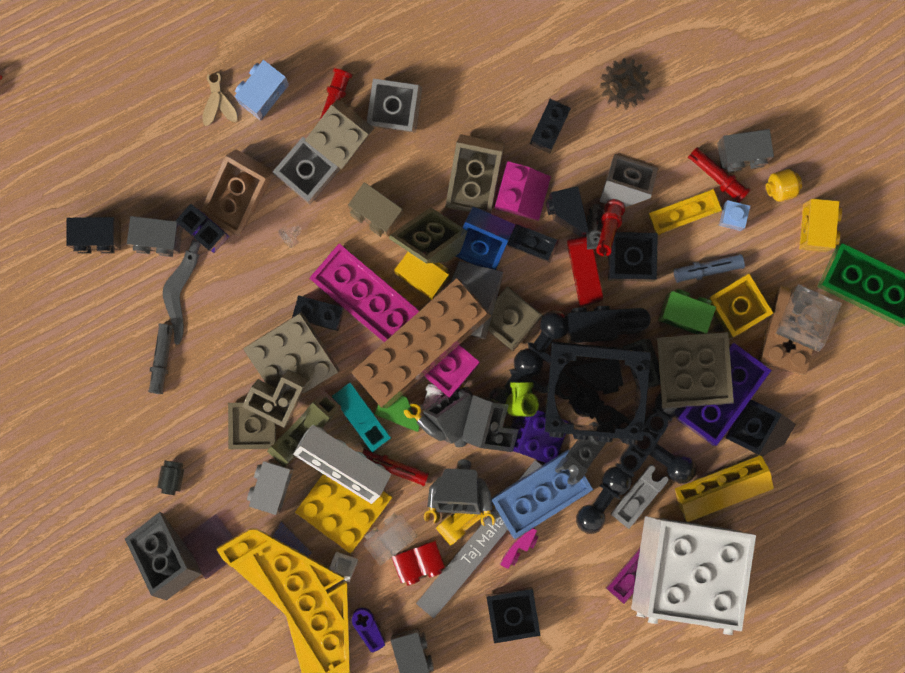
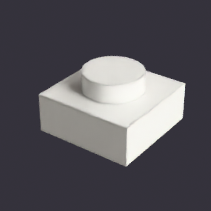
M336 552L329 568L344 576V581L350 582L358 559Z

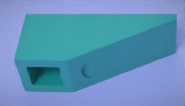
M351 383L332 395V398L341 406L340 409L372 452L391 439L390 435Z

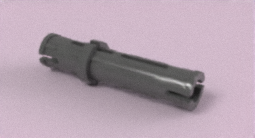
M159 323L153 366L150 367V372L152 373L148 393L163 395L165 375L168 374V369L166 368L173 325Z

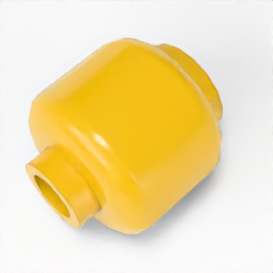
M791 169L772 173L769 176L768 183H766L767 194L778 202L796 198L802 189V180L799 174Z

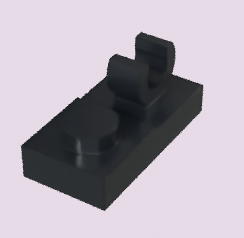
M516 224L507 245L550 263L559 241Z

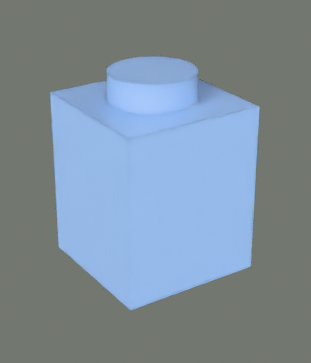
M727 200L723 205L719 226L742 231L746 226L750 206Z

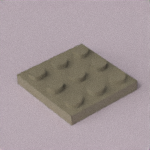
M302 312L243 348L265 383L277 388L287 370L309 379L303 393L340 371Z
M728 332L657 338L663 409L734 403Z

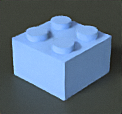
M265 60L260 64L256 63L249 72L251 74L246 82L242 81L235 90L237 93L235 98L238 103L260 121L289 86L286 77Z

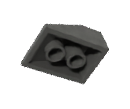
M161 512L125 538L151 596L168 600L202 574L193 554Z

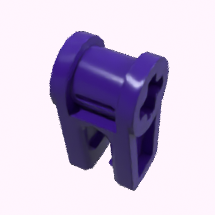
M364 607L355 610L352 616V624L370 652L373 653L383 648L385 640L372 612ZM359 614H362V616H368L366 620L367 624H363V622H357Z

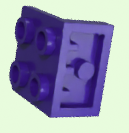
M539 410L531 417L515 416L511 427L518 429L513 451L545 463L559 455L564 438L550 437L549 432H545L546 413Z

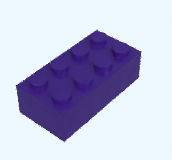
M735 343L729 344L734 403L684 407L681 414L676 417L678 421L712 446L719 444L772 371Z

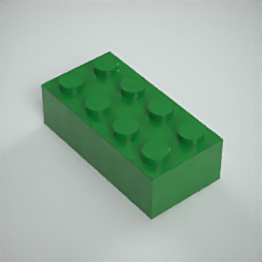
M843 243L837 245L817 287L899 327L905 326V273Z

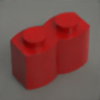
M436 540L391 557L400 583L406 582L407 586L419 582V577L428 574L429 578L442 573L441 569L445 568Z

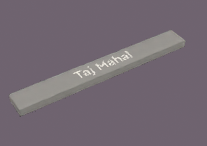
M535 460L530 465V467L525 471V473L520 477V479L535 471L542 465H540ZM496 509L491 512L496 518L495 525H492V518L488 516L485 519L486 526L480 525L416 602L432 618L436 617L508 530Z

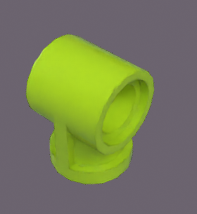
M510 382L512 393L506 399V404L508 405L507 412L512 416H534L539 406L537 397L532 394L534 382Z

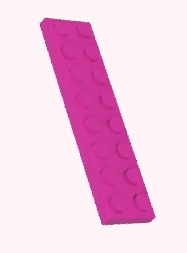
M341 244L334 248L309 278L383 342L388 340L419 312L418 309ZM459 345L424 377L451 398L480 362Z

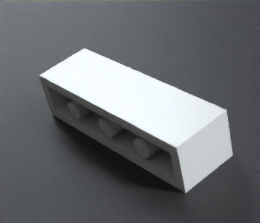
M313 424L304 433L293 453L295 457L371 504L380 497L391 476V473L386 471L382 465L373 463L361 452L354 451L342 440L335 439L327 434L324 429Z

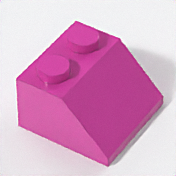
M507 161L495 209L539 221L551 176L533 168Z

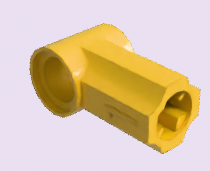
M482 512L481 515L455 513L453 516L450 515L442 521L436 529L451 546L466 533L465 531L479 521L483 514Z

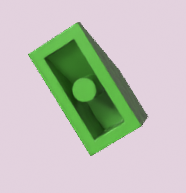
M403 395L388 408H381L378 405L374 414L416 432L420 429L415 418L410 419L405 416L404 410L406 409L412 415L414 413L407 397Z

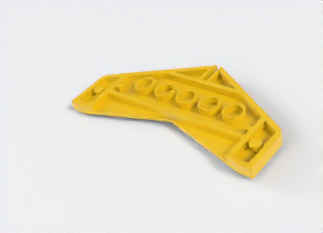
M249 528L217 547L221 558L229 566L238 571L285 614L302 673H350L347 581L328 592L326 590L343 580L344 576L258 528Z

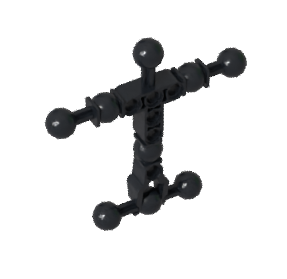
M551 310L542 316L540 321L542 332L534 343L528 342V348L520 350L516 354L514 369H509L511 377L504 387L494 388L489 393L488 398L506 404L507 397L512 393L510 382H534L533 389L541 394L547 393L548 384L546 387H543L531 379V377L541 372L543 360L550 364L551 356L545 353V350L552 340L560 339L568 332V320L563 312ZM560 372L555 386V395L560 399L569 400L568 404L572 406L573 411L577 415L589 417L591 420L594 418L599 426L611 427L612 422L615 423L617 428L623 422L629 425L623 414L608 405H603L604 401L600 400L599 395L594 390L583 388L582 386L577 387V384L564 372ZM563 383L572 385L573 392L570 396H564L561 393L560 387ZM661 393L657 396L655 408L652 409L654 413L645 419L643 436L649 439V446L646 449H641L638 444H627L628 446L619 458V464L615 463V466L609 468L604 473L602 484L599 485L603 490L592 505L583 506L576 515L577 526L582 532L595 534L604 527L605 510L614 497L619 500L621 498L620 495L625 494L630 489L632 477H634L633 472L642 466L648 455L666 466L669 477L678 484L688 483L695 477L697 466L690 456L685 454L675 456L657 444L666 431L668 422L678 417L684 407L663 409ZM603 409L611 413V419L607 423L599 419V413ZM653 417H659L662 420V427L659 430L651 427ZM628 455H633L636 458V465L633 468H627L624 464V460Z

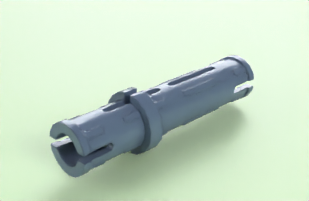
M742 254L704 263L694 262L693 265L674 268L673 271L675 281L679 283L695 278L701 280L704 276L744 269L745 263Z

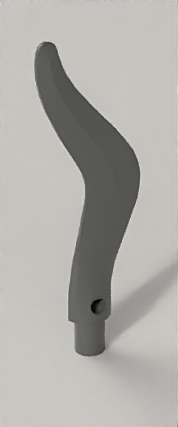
M192 240L189 251L185 252L181 264L168 278L163 287V299L173 325L174 343L176 345H179L182 340L184 327L180 294L200 256L197 253L201 243Z

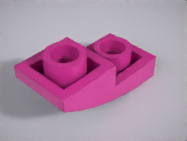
M532 528L519 536L503 556L500 565L509 569L510 565L515 566L520 556V553L517 552L518 548L526 552L529 547L533 549L539 537L535 535L537 530Z

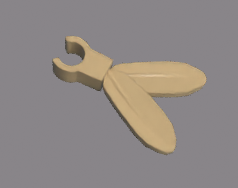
M217 73L218 81L215 83L211 82V76L207 75L211 95L202 116L205 126H209L214 121L218 107L228 120L232 122H237L238 120L236 110L221 93L220 83L222 78L219 73Z

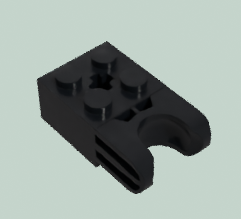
M597 306L594 308V311L588 312L586 307L573 308L571 313L566 315L568 320V343L615 340L620 334L639 333L648 328L651 317L649 312L643 308L610 310V306Z

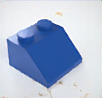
M473 206L463 226L467 234L461 252L455 257L473 265L496 270L515 224Z

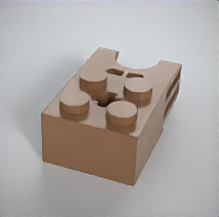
M780 286L773 303V314L768 319L758 361L765 366L798 375H806L825 306V298L821 296L813 298L808 310L804 314H798L790 307L791 291L788 287ZM789 341L792 349L786 352L783 343Z

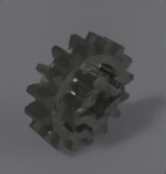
M625 58L622 59L621 64H618L616 60L613 61V68L607 66L605 70L608 74H602L601 79L605 80V82L600 83V88L606 89L602 96L610 97L607 102L608 104L613 101L616 102L615 108L617 109L620 104L624 105L625 110L628 109L629 104H632L635 108L637 107V100L640 102L645 100L642 94L649 93V89L645 88V86L650 85V80H645L648 71L641 72L640 70L643 65L634 66L635 60L633 59L630 64L626 63ZM619 70H625V72L620 75H613L615 72ZM633 73L638 76L640 82L635 80ZM624 79L628 80L629 86L626 89L622 88V83H620ZM610 86L615 88L617 95L612 92ZM630 93H637L632 98L624 99Z

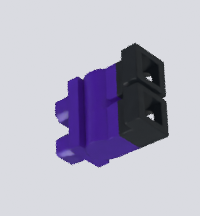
M192 204L176 219V222L213 253L230 237Z

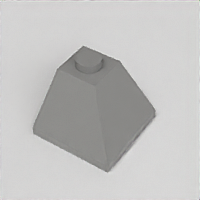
M614 154L600 202L606 204L611 199H617L623 202L625 207L650 199L658 168Z

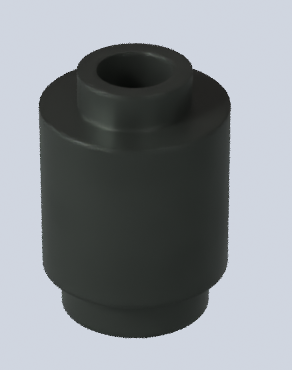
M164 460V465L160 469L157 488L162 489V494L175 495L176 491L180 492L184 469H182L183 463Z

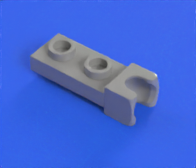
M651 464L611 512V515L628 529H630L658 492L669 481L668 477H661L660 480L653 481L652 473L655 467Z

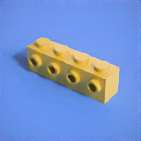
M757 456L674 489L679 507L686 521L690 522L770 491L774 487L767 464L762 456Z

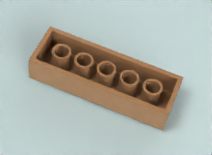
M456 278L352 371V374L381 408H388L492 315L463 281Z

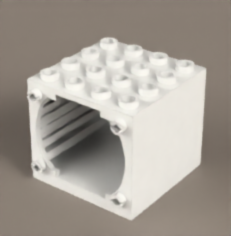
M645 516L631 609L637 612L636 616L649 617L648 623L658 624V619L709 626L716 629L723 628V634L733 635V630L742 631L756 535L732 529Z

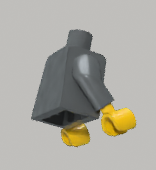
M462 384L451 398L445 395L423 410V416L420 414L421 409L417 404H410L415 410L414 415L407 409L404 410V414L407 418H415L417 424L436 440H444L450 444L454 443L458 448L463 447L467 443L461 441L473 394L467 386L465 387Z
M459 460L457 469H445L442 476L438 477L429 487L427 502L429 510L424 513V520L426 522H429L431 513L434 514V523H438L441 518L439 512L481 515V511H484V515L481 517V524L486 526L485 517L490 516L492 518V525H495L496 518L490 511L493 509L491 492L484 479L479 478L477 471L471 470L472 463L470 461Z

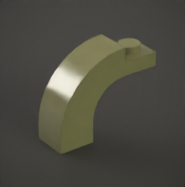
M324 391L267 452L285 467L295 458L293 453L304 433L313 424L323 429L341 406Z

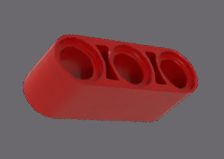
M587 236L567 240V248L580 306L603 301L593 249L587 250Z

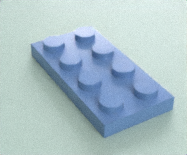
M570 450L563 452L491 497L492 504L514 539L593 490L585 475L580 482L570 485L567 483L570 477L568 469L562 470L559 473L555 472L562 458H565Z

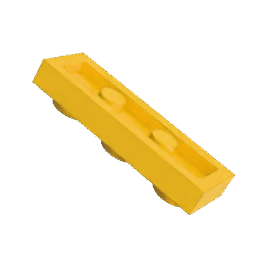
M712 189L651 212L648 215L655 233L660 235L721 212L722 209L715 191Z

